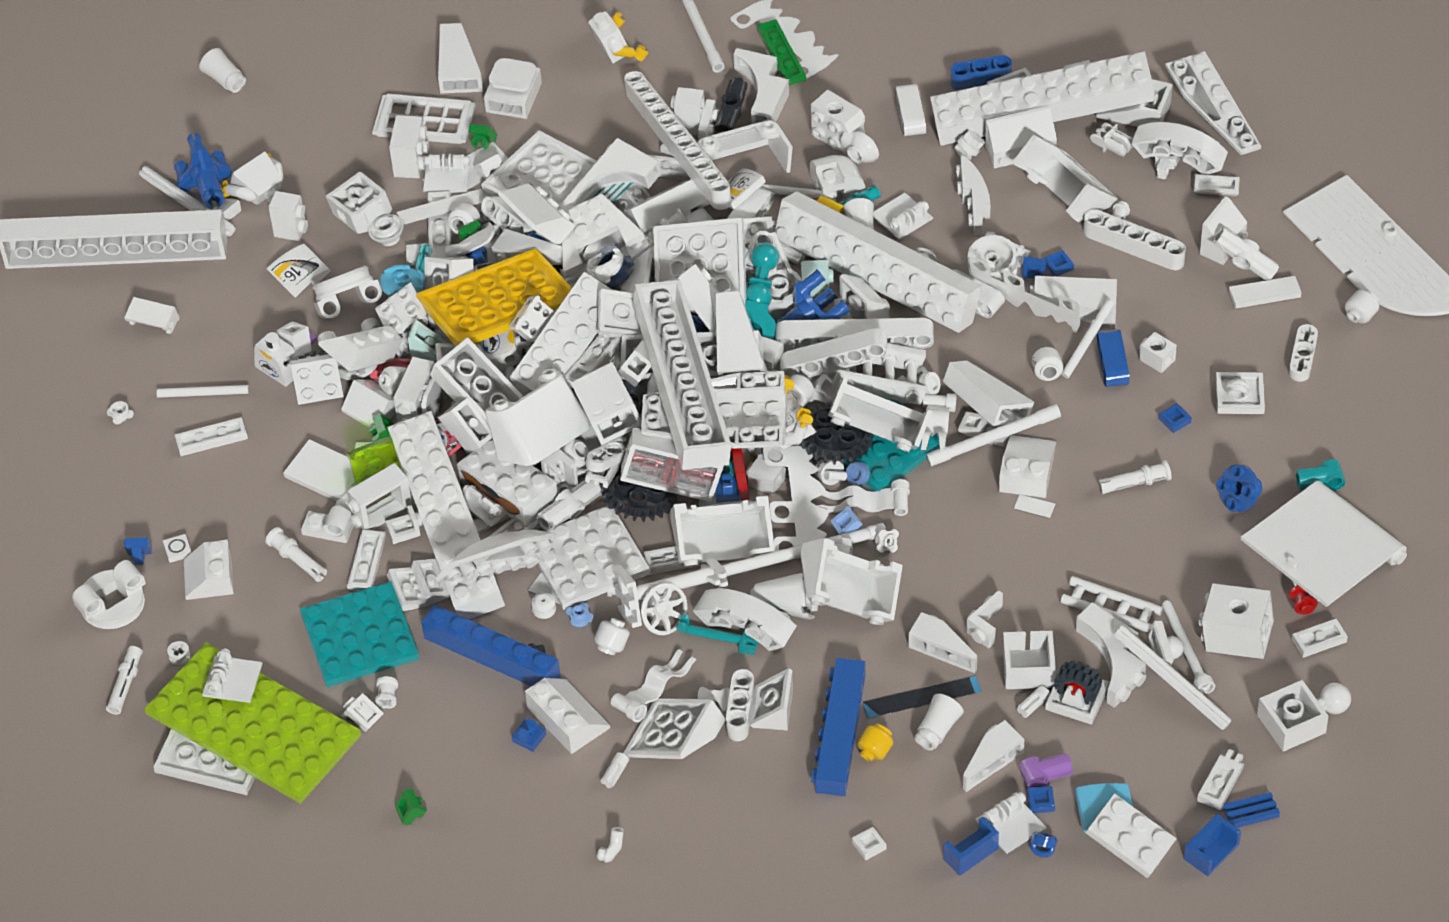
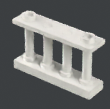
M837 333L835 339L847 335ZM887 343V353L883 358L863 363V374L850 372V367L841 370L837 369L831 388L838 389L839 383L846 377L848 378V385L881 398L921 405L927 391V386L917 384L916 370L923 365L926 358V350ZM872 363L885 366V378L872 376ZM894 368L907 370L908 383L895 380Z

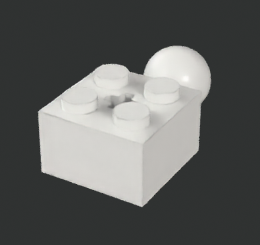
M1300 680L1259 698L1257 716L1284 752L1325 734L1328 722L1326 712L1330 714L1345 712L1351 704V694L1343 684L1330 683L1321 690L1319 698L1316 699L1304 681Z

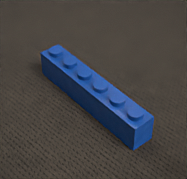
M433 605L421 621L424 639L529 686H533L544 678H560L559 660L437 605Z
M836 658L835 667L830 668L829 682H832V686L827 687L826 702H829L828 707L823 708L822 722H825V727H820L819 742H822L821 748H816L815 762H818V767L813 768L811 782L816 783V793L846 796L866 677V661Z

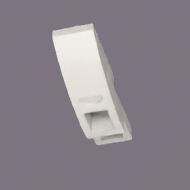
M961 156V164L956 165V176L961 178V181H957L958 195L962 194V203H967L968 211L972 210V214H968V225L973 227V236H982L983 219H990L989 192L978 169L966 156Z

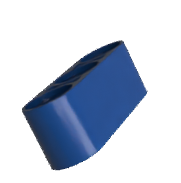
M999 55L955 63L951 67V87L959 91L987 85L988 81L1012 73V60L1008 56Z
M1121 330L1097 332V347L1105 387L1129 385V370Z

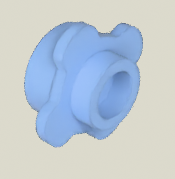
M580 603V605L566 609V614L571 619V625L583 627L593 620V614L589 612V605L587 603Z

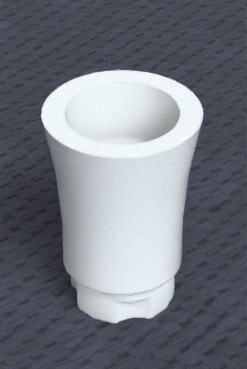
M220 48L210 50L202 58L199 65L200 71L213 78L225 89L232 93H237L245 85L246 78Z
M856 198L844 205L845 216L874 230V204L872 201L865 198Z
M935 694L915 736L917 744L930 751L936 749L942 743L954 723L963 715L964 711L961 705L949 696Z

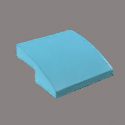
M1093 784L1075 789L1083 832L1088 830L1114 793L1133 807L1128 784Z

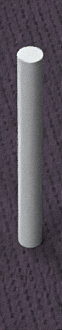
M1111 300L1105 301L1061 374L1063 377L1069 379L1113 308L1114 303Z
M249 385L157 389V398L249 394Z

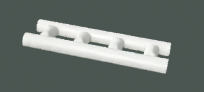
M1074 576L1071 577L1069 585L1075 587L1072 595L1063 594L1060 603L1085 610L1091 603L1080 599L1085 590L1098 595L1094 604L1127 626L1148 633L1152 627V624L1148 623L1152 614L1160 616L1163 611V607ZM1107 598L1121 602L1117 611L1103 607ZM1129 606L1143 610L1139 619L1126 615Z

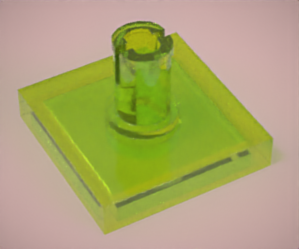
M390 436L346 452L356 485L394 463L401 470L394 442Z

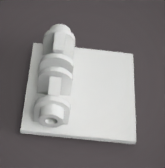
M429 154V156H425L426 169L423 192H467L470 167L469 156L464 154L453 155V159L451 154L448 155V159H445V154H442V159H440V155Z
M906 193L901 194L873 212V217L898 240L933 219L927 212V209H929L927 202L919 201L916 203Z
M411 282L375 308L383 326L392 327L398 335L411 327L415 320H418L424 326H427L428 322L427 312L416 298L417 292Z
M221 649L217 656L214 657L202 696L250 703L263 663L232 658L228 649Z
M1022 792L1013 793L1012 796L1002 800L987 812L985 811L975 819L979 824V819L984 817L999 832V847L1006 854L1031 839L1034 832H1042L1046 829V826L1024 804L1026 797Z

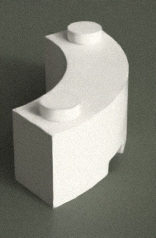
M1151 122L1139 125L1131 143L1144 159L1154 156L1169 157L1170 154L1182 157L1183 162L1194 167L1202 175L1221 171L1228 153L1218 141L1205 133L1185 125L1169 122Z
M717 588L705 590L693 609V612L708 627L722 626L731 628L732 625L745 629L746 635L755 639L768 651L783 648L797 627L785 612L777 610L756 597L730 589Z

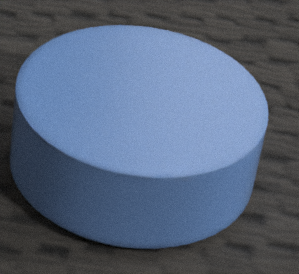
M863 462L851 463L846 469L847 481L851 485H864L869 479V468Z

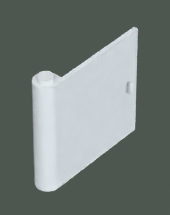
M1321 481L1314 482L1241 536V541L1326 607L1385 562L1391 566L1399 565L1407 556V547Z

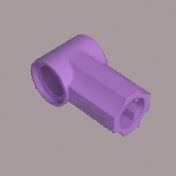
M1066 753L1041 760L1035 756L1029 757L1019 765L1028 788L1044 787L1048 781L1073 775L1071 759Z

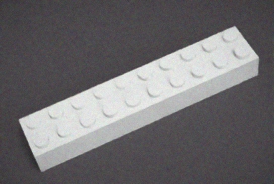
M1145 51L931 96L940 146L958 142V139L969 130L975 132L980 137H985L986 120L1048 105L1053 122L1155 101L1153 82Z
M798 191L782 199L775 229L779 241L816 260H828L829 267L843 274L862 278L876 291L958 333L973 324L982 289L981 284Z
M222 210L0 219V250L6 269L226 259L228 239Z
M681 280L635 284L633 305L682 470L729 465L730 439Z
M429 411L387 428L403 471L408 477L410 490L442 572L459 553L481 540L433 414ZM493 573L485 576H473L469 579H456L452 582L445 581L457 615L470 620L505 606Z

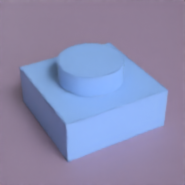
M849 506L831 520L839 535L856 531L863 525L854 510Z

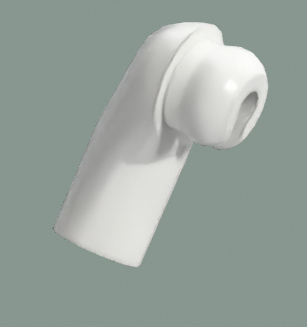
M620 827L612 828L608 848L600 847L598 850L597 859L599 861L609 863L616 857L622 848L624 829Z

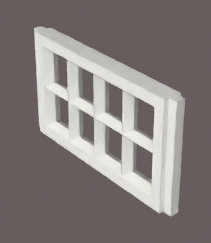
M396 94L383 95L372 133L377 135V137L391 138L393 128H386L389 119H396V115L422 117L423 126H425L426 122L439 123L437 132L427 131L425 141L455 144L466 143L476 104L466 100ZM393 104L407 105L405 113H391ZM411 106L425 107L423 116L409 115ZM430 107L443 108L441 117L428 116ZM448 109L462 110L460 118H446ZM444 123L458 125L456 133H443Z

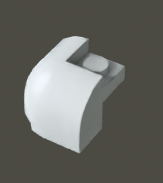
M831 155L810 161V177L816 190H822L823 194L840 190L843 199L846 200L852 197L853 193H860L865 190L862 176L851 159L841 155Z

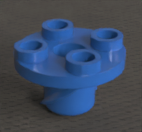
M1243 464L1229 466L1216 483L1222 502L1229 511L1243 512L1249 510L1262 492L1261 481L1250 467Z

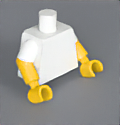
M600 12L589 20L588 24L595 39L612 63L617 62L623 57L632 58L633 56L637 60L643 61L649 52L642 45H638L636 50L633 47L627 46L619 30L626 21L620 18L622 16L621 13L617 12L611 17L607 12Z

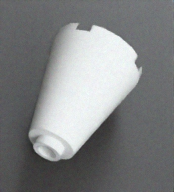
M803 572L756 583L750 591L751 596L768 603L790 616L807 620L814 619L815 616L812 615V612L818 610V605L810 603L811 600L806 597Z

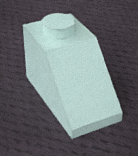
M828 260L801 261L802 281L816 269L826 279V281L810 292V297L813 299L829 287V283L833 282V269H828Z
M418 320L414 321L408 336L411 358L416 357L434 361V363H437L435 344L448 343Z

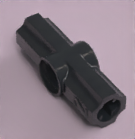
M734 77V79L729 80L726 93L721 98L722 105L715 124V131L718 133L734 130L737 120L741 117V107L748 88V83L742 78Z

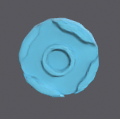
M408 265L389 267L380 276L381 289L390 296H393L410 282L417 293L421 292L425 286V278L421 270L415 268V270L410 269Z

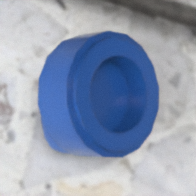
M1034 832L1030 849L1039 857H1049L1054 853L1058 839L1056 836L1048 833ZM1037 845L1047 847L1049 849L1047 851H1041L1037 848Z

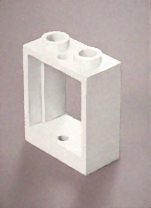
M395 463L347 490L349 497L347 504L352 513V523L356 528L360 527L361 530H374L386 523V521L406 511L407 506L412 505L408 477ZM391 492L390 496L366 509L368 504Z

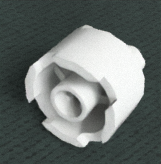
M775 267L769 271L768 281L772 282L770 289L772 301L768 306V313L773 317L774 321H778L796 306L794 304V284L799 280L801 281V278L797 272L790 268H787V271L776 270Z

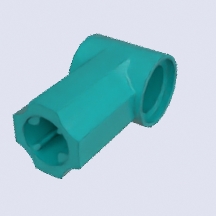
M1335 459L1326 460L1318 467L1296 469L1295 472L1297 488L1300 490L1306 489L1316 481H1321L1332 491L1339 490L1346 484L1341 464Z

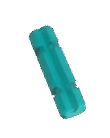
M420 245L418 250L420 255L417 256L414 270L415 268L420 269L424 277L425 257H431L432 248L429 245Z

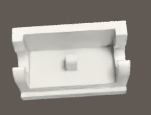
M133 297L125 315V320L131 325H135L138 322L166 330L168 334L173 332L180 318L174 306Z
M560 449L541 461L542 472L556 481L558 495L561 490H572L578 485L576 463Z

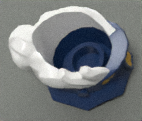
M607 245L601 249L598 255L588 261L587 273L610 289H615L629 278L635 265L631 257L624 256L618 246Z

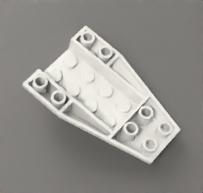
M784 371L735 373L711 379L730 439L731 448L784 446L786 439ZM659 391L643 395L641 434L673 441Z

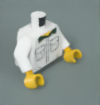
M786 375V439L784 446H781L782 448L800 444L803 439L816 433L811 424L813 422V418L810 416L811 411L802 408L793 394L788 392V390L794 388L795 384Z

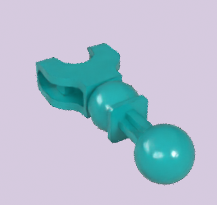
M763 242L757 244L751 252V262L756 271L755 276L750 278L746 288L747 300L745 306L753 330H759L762 337L773 340L776 323L768 313V306L772 301L770 290L772 282L768 281L769 271L774 269L779 262V252L774 245Z

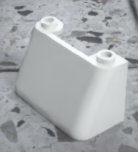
M555 369L544 370L538 378L541 384L540 387L516 402L501 399L485 410L499 461L523 466L534 465L590 429L586 413L560 371Z
M768 496L756 497V501L751 502L744 500L738 504L705 507L691 505L689 509L686 507V503L674 504L670 510V520L679 563L684 564L685 568L699 566L698 563H706V560L714 558L717 561L740 560L775 552Z
M826 538L802 543L801 561L806 597L811 600L810 603L820 606L827 605L869 619V623L874 625H883L884 622L894 620L903 565L890 562V566H884L878 560L867 561L838 551L837 546L834 545L835 541Z

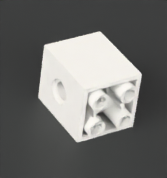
M1212 584L1210 593L1205 595V612H1201L1199 617V626L1203 627L1201 641L1205 642L1206 652L1264 659L1274 622L1271 592L1269 590Z

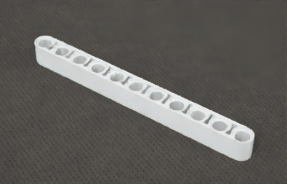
M638 71L627 73L624 76L627 98L712 207L718 210L729 208L732 204L729 182L645 76Z

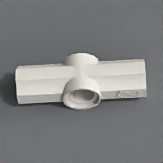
M1225 227L1220 229L1213 240L1215 246L1233 257L1232 262L1237 267L1250 269L1264 280H1271L1279 268L1277 263L1259 251L1257 243L1249 239H1241Z
M584 480L572 490L565 489L556 497L554 503L537 515L540 526L545 531H551L568 518L573 520L578 517L586 505L602 494L600 485H594L593 480L590 483Z

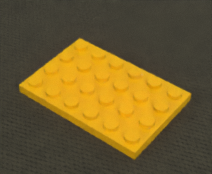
M534 248L416 293V298L452 343L458 346L467 337L475 344L509 331V325L530 296H539L543 303L556 312L572 287L543 255Z

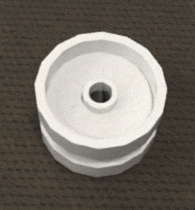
M988 235L974 241L970 246L967 255L969 276H971L970 256L987 262L990 265L991 277L1004 282V271L1018 276L1017 252L1009 239L998 235ZM974 261V265L978 269L986 270L983 263ZM1008 276V280L1014 284L1017 278Z

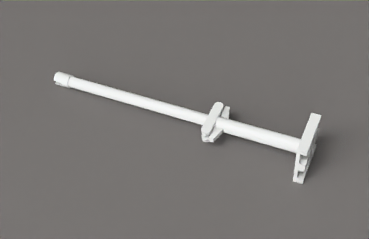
M879 523L826 539L835 541L834 543H842L843 538H852V544L865 540H874L881 529L886 530L883 523ZM802 545L725 565H720L716 559L710 558L706 560V564L701 565V570L636 586L634 579L621 565L613 566L612 572L617 576L619 582L614 584L615 593L622 602V605L617 606L618 611L632 628L642 626L638 601L644 599L648 591L654 586L661 583H671L680 589H685L710 582L719 587L728 586L727 576L800 558ZM666 588L659 589L656 593L662 595L665 593Z

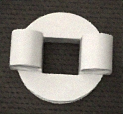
M363 266L313 285L312 289L316 293L315 298L317 301L314 303L318 315L323 319L336 317L340 312V304L336 294L355 287L362 302L373 303L378 301L382 295V290L378 279L374 280L369 274V267ZM367 287L374 289L375 296L373 299L366 297L365 289ZM326 302L333 305L334 310L331 315H327L323 311V306Z
M124 560L117 564L114 570L102 571L90 577L82 586L74 591L72 598L74 605L88 623L102 629H116L131 623L141 613L145 603L142 586L146 583L144 576L131 561ZM117 589L125 599L106 610L101 598Z

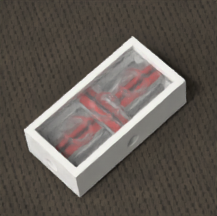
M633 427L622 461L620 481L712 502L723 466L682 470L673 441L642 435L641 429Z

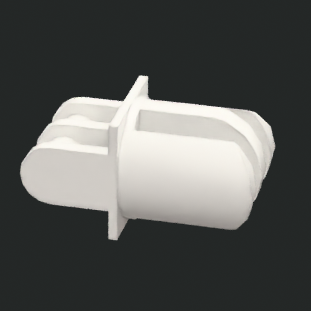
M1103 123L1102 128H1098L1096 134L1090 136L1093 143L1103 148V152L1108 149L1121 157H1124L1134 147L1131 144L1133 138L1117 130V124L1112 126L1108 123Z

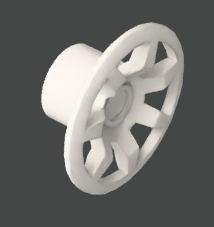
M661 583L651 588L645 595L641 605V617L645 627L652 633L668 635L677 630L678 622L670 628L668 617L673 616L680 619L681 614L674 611L673 607L681 602L683 605L682 614H687L686 596L679 587L671 583ZM666 588L663 596L658 595L656 591ZM672 589H674L680 597L669 600ZM647 616L653 618L651 624L648 622ZM660 620L665 628L663 631L655 629Z

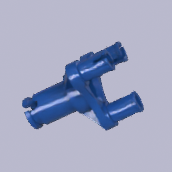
M194 133L196 140L190 134L187 137L191 148L189 167L185 161H178L174 164V170L178 177V186L181 190L185 191L197 187L205 207L214 209L212 201H216L217 207H220L224 203L225 197L219 181L227 180L231 177L230 165L226 163L222 151H214L211 154L212 156H210L207 148L202 143L200 134Z
M816 269L802 282L799 280L794 284V304L796 306L776 323L784 320L840 319L850 312V309L843 300H840L829 311H822L834 299L838 298L835 293L826 298L833 292L830 287L815 299L810 297V292L826 281L820 271Z

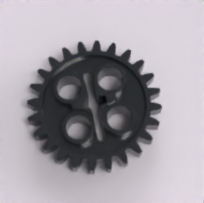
M826 403V408L817 405V411L812 408L809 409L811 411L810 416L813 418L811 424L816 433L803 439L801 442L802 449H808V455L815 453V460L822 457L824 458V463L832 460L833 465H835L837 460H840L845 465L846 459L854 463L855 457L862 459L863 453L868 454V449L872 447L874 434L846 423L844 426L832 423V418L828 416L831 408L829 403Z
M622 465L619 467L608 488L603 487L602 483L601 495L604 496V503H609V509L616 508V515L624 513V519L630 515L633 521H636L637 517H641L643 522H645L646 517L654 521L655 515L663 518L664 513L669 514L670 508L677 502L678 494L620 481Z

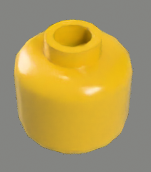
M877 723L867 726L857 740V747L861 750L860 756L870 762L873 759L883 760L893 746L892 732Z

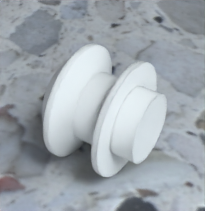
M542 592L532 598V612L537 618L547 619L555 614L556 605L553 595Z

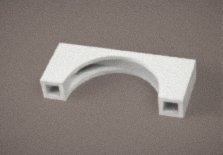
M617 138L606 148L605 153L600 159L593 163L588 173L580 178L577 186L566 195L558 209L562 208L566 211L587 201L597 191L614 184L632 183L649 189L662 174L660 165L654 158ZM536 232L537 235H539V236L543 237L544 239L548 240L547 238H545L544 236H542L541 234H539L538 232ZM587 246L578 249L582 262Z

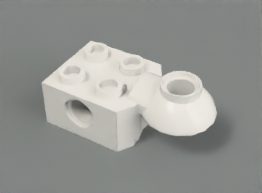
M829 90L825 91L811 104L812 135L816 139L822 140L843 154L847 153L849 158L857 164L861 162L870 163L878 159L879 152L875 142L865 134V116L860 108Z
M358 172L326 195L333 215L357 234L369 231L370 237L384 246H393L400 240L403 231V220L397 215H389L392 207L385 190L362 172Z

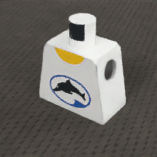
M514 330L503 332L479 342L482 346V353L500 372L506 370L509 366L519 364L523 359L521 349L533 345V343H529Z
M270 332L254 347L255 367L287 387L293 381L290 361L296 360L297 357L291 345L281 340L277 333Z

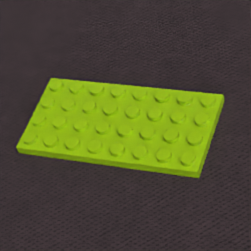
M206 642L145 707L146 715L301 804L360 738L361 730L259 673L250 703L202 696L214 657L221 651Z

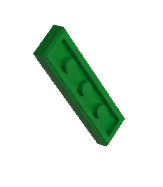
M777 19L757 24V31L770 56L777 57V70L781 77L789 79V85L806 81V74Z

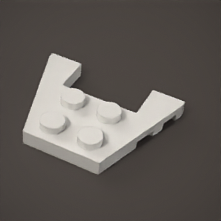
M603 194L597 195L566 210L571 215L569 220L575 227L562 242L563 270L566 276L585 268L578 249L620 230L627 247L646 238L643 232Z

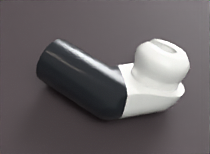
M480 211L479 223L482 225V229L493 226L495 229L493 237L500 235V227L496 224L491 225L489 218Z

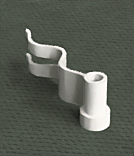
M947 393V396L925 394L923 408H927L926 411H932V414L922 437L921 450H926L929 437L936 434L939 436L940 451H945L949 413L956 411L957 394Z
M898 479L891 483V488L882 489L880 492L866 491L859 486H848L835 493L826 491L822 496L832 500H840L847 496L853 497L847 498L836 506H817L828 510L829 513H839L847 506L859 507L866 512L872 513L885 509H894L895 515L904 516L908 513L910 483L906 480Z
M678 649L667 665L651 667L641 688L631 691L625 696L616 693L611 699V705L625 713L627 718L632 721H642L647 713L646 704L656 701L662 695L669 678L686 675L692 664L696 661V658L691 657L682 669L671 672L683 652Z

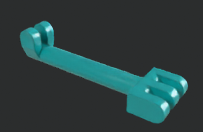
M681 614L677 624V631L679 633L739 644L740 653L754 655L759 643L746 635L745 629L743 635L690 625V617L686 614Z

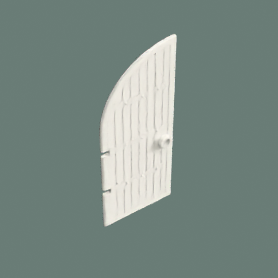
M1348 175L1283 211L1287 218L1310 241L1318 238L1320 241L1315 243V246L1342 273L1350 271L1351 273L1347 275V278L1359 290L1372 291L1378 297L1379 305L1399 313L1415 316L1449 314V275Z

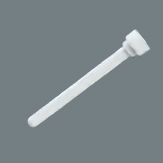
M766 184L760 186L777 195L789 196L798 191L809 198L818 199L820 196H823L835 202L837 197V191L823 194L822 190Z
M1165 600L1162 603V607L1176 637L1184 644L1183 652L1195 676L1193 685L1203 695H1207L1215 689V683L1210 675L1203 672L1172 603L1169 600Z

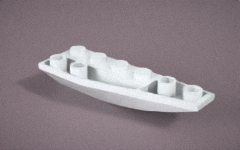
M1205 51L1165 64L1184 99L1240 155L1261 149L1259 141Z
M529 529L485 538L459 553L435 579L437 582H452L456 579H469L473 576H485L495 572L499 574L507 570L516 571L524 567L532 568L538 564V558L553 547L552 543L558 538V535L553 532Z

